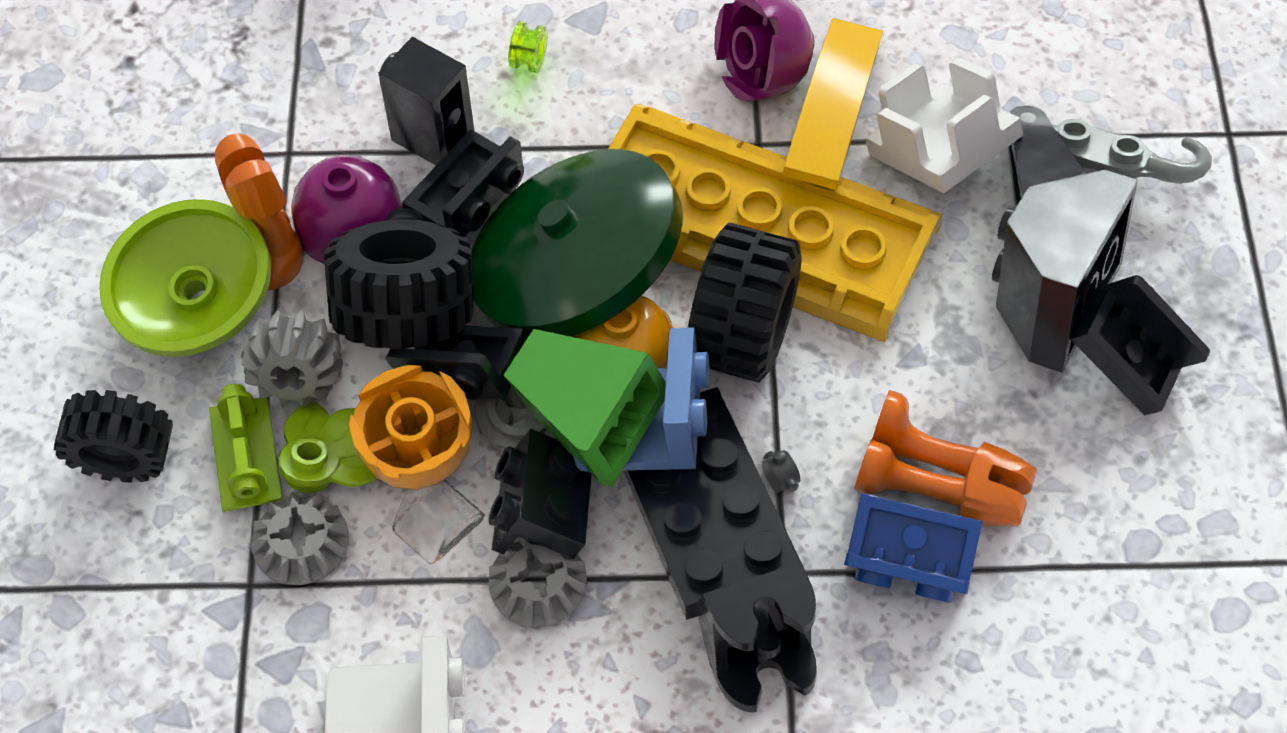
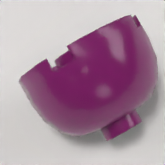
M735 0L733 3L723 5L719 11L715 26L714 50L716 60H726L727 69L732 77L722 76L726 87L736 98L753 102L790 92L806 76L813 56L814 35L803 11L793 1Z
M342 154L325 158L308 169L295 187L291 202V215L295 232L300 237L305 252L312 259L325 264V249L329 248V243L334 238L342 236L343 232L361 227V225L386 221V217L392 210L403 206L394 180L381 166L361 156Z

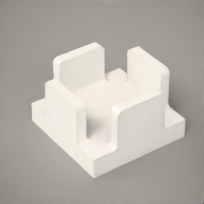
M960 57L949 63L952 86L942 83L930 92L926 69L917 63L912 64L882 85L878 90L882 111L876 115L879 129L865 138L870 156L943 194L1023 136L1021 118L1004 111L1000 106L995 75L991 71Z

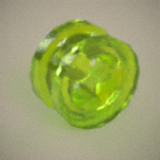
M517 22L509 45L508 63L511 68L518 69L521 65H527L528 71L533 73L539 72L547 49L548 30L546 26L538 25L535 29H530L527 22Z

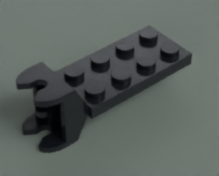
M718 387L700 392V399H705L707 433L706 436H698L696 469L623 470L686 620L695 617L699 618L709 665L720 690L736 708L753 713L757 712L762 694V685L757 674L764 668L771 667L777 669L781 673L785 684L804 696L809 694L814 688L817 667L815 654L811 646V627L816 617V598L803 564Z

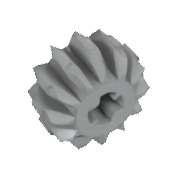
M277 309L271 320L258 318L256 324L252 327L248 340L244 341L241 358H243L241 365L244 366L245 383L258 386L260 399L270 396L279 398L282 408L289 400H296L305 408L308 407L313 397L326 400L333 384H336L337 378L341 376L343 366L339 334L327 332L325 318L314 322L306 320L303 309L295 317L289 318L284 312Z

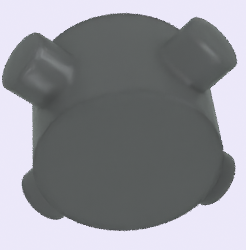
M785 450L767 452L763 457L762 469L770 486L777 493L788 489L789 492L796 491L801 478L791 455Z

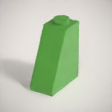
M533 329L504 374V377L527 410L602 485L611 488L665 401L666 382L648 353Z

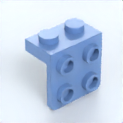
M670 328L667 368H657L666 382L665 401L623 470L696 469L698 436H706L707 433L705 399H700V389L709 388L708 352H698L694 328ZM574 457V461H575L576 467H577L579 470H581V471H588V470Z

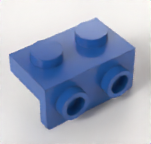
M861 493L844 565L857 568L854 577L856 581L890 589L893 577L917 582L915 595L952 603L954 591L968 594L970 576L983 521Z

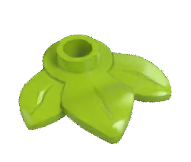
M310 402L307 408L300 406L288 417L284 425V438L287 444L279 454V470L291 488L303 493H314L325 489L330 483L346 487H359L377 479L358 457L353 444L349 421L351 413L354 416L355 408L341 409L330 416L319 403Z

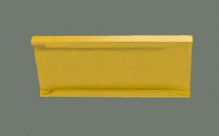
M640 103L633 105L608 148L634 151L651 158L665 171L678 192L683 209V225L680 239L670 261L701 272L714 239L727 223H734L797 240L800 244L802 263L793 308L884 343L888 338L889 329L935 232L938 233L941 226L943 214L840 177L836 190L784 177L782 172L787 157Z

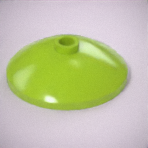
M206 199L172 202L158 207L137 219L118 237L111 247L100 275L99 290L102 308L108 321L126 342L144 352L167 357L189 356L205 352L231 339L255 316L269 288L271 258L266 242L251 219H245L238 214L234 207ZM204 291L201 296L191 300L195 293Z

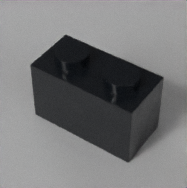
M413 36L398 52L391 53L385 59L378 75L391 141L437 165L470 129L475 131L466 65Z

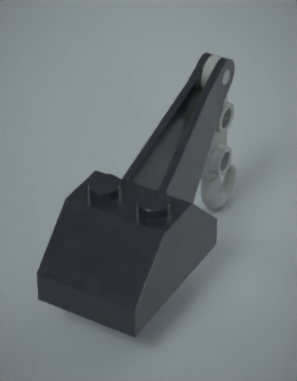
M1018 106L1012 109L1010 113L1021 118L1023 136L1008 146L1015 207L1008 206L998 228L997 237L1005 242L1004 249L999 253L992 272V281L999 283L996 308L1029 362L1063 373L1077 347L1070 338L1095 288L1112 283L1122 265L1138 183L1136 178L1151 177L1177 184L1194 182L1204 177L1210 170L1212 156L1207 147L1202 143L1186 137L1182 139L1181 145L1183 148L1191 151L1195 155L1196 160L1190 163L1176 162L1160 157L1150 151L1143 141L1136 136L1114 134L1091 127L1088 123L1079 119H1067L1058 125H1052L1047 115L1041 109L1034 106ZM1081 166L1096 170V172L1086 174Z

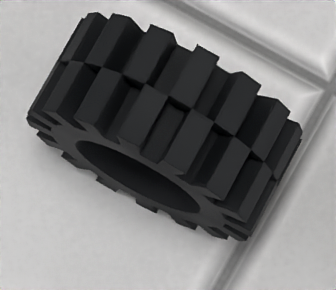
M96 390L86 391L85 396L75 393L71 396V400L67 399L64 403L53 450H56L55 455L59 460H66L65 465L71 469L82 467V474L91 476L93 473H98L102 475L101 480L111 481L112 477H119L121 482L132 483L134 477L140 482L149 481L150 476L157 478L160 476L161 471H163L173 422L168 419L169 414L164 410L155 411L156 404L150 401L142 404L138 403V396L127 394L126 399L117 397V391L106 390L104 396H101Z

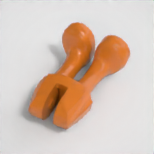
M234 133L227 135L219 142L215 149V163L223 188L236 212L245 219H251L263 236L271 258V278L268 290L279 289L291 282L302 267L304 258L302 241L298 234L293 231L289 217L283 209L287 199L271 166L265 161L264 154L255 140L245 134Z
M889 390L872 440H870L861 464L854 490L869 495H875L884 490H898L919 494L958 507V516L983 521L982 525L1018 527L1021 524L1027 506V501L1023 495L1028 494L1032 490L1037 468L1007 450L986 442L982 443L979 448L941 440L918 430L909 420V402L907 398L901 393ZM895 456L931 464L965 478L926 471L898 460Z

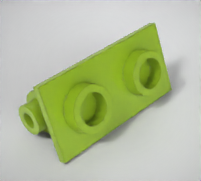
M229 384L223 387L222 395L217 399V406L209 407L222 511L228 512L268 504L269 502L283 501L268 398L253 399V396L246 392L245 386Z

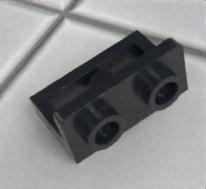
M470 129L402 201L403 208H412L420 212L426 222H433L444 225L445 228L454 229L460 233L461 237H465L470 231H477L485 223L490 209L504 194L512 193L523 178L524 166L521 142L510 136L499 146Z
M1139 275L1095 288L1070 338L1144 416L1161 412L1181 369L1205 362L1210 353L1208 346L1160 297L1154 288Z
M465 325V329L459 334L450 335V339L440 343H432L415 349H390L385 360L392 369L414 365L421 366L422 372H433L441 376L440 372L452 377L465 393L467 400H477L478 398L505 400L511 385L504 377V374L527 340L528 335L520 328Z
M530 428L515 448L508 446L502 453L495 470V479L500 481L499 494L492 505L488 519L489 525L494 526L491 550L504 555L518 537H522L574 559L585 546L592 474L589 471L579 470L575 465L574 456L557 439Z

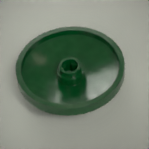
M595 150L569 157L543 169L510 193L490 215L479 232L472 247L473 300L495 327L520 328L525 331L528 337L533 329L573 336L610 320L640 298L653 285L669 263L680 239L683 225V209L678 192L658 163L643 154L629 150Z

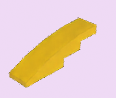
M832 18L803 103L782 176L836 190L854 135L883 30Z

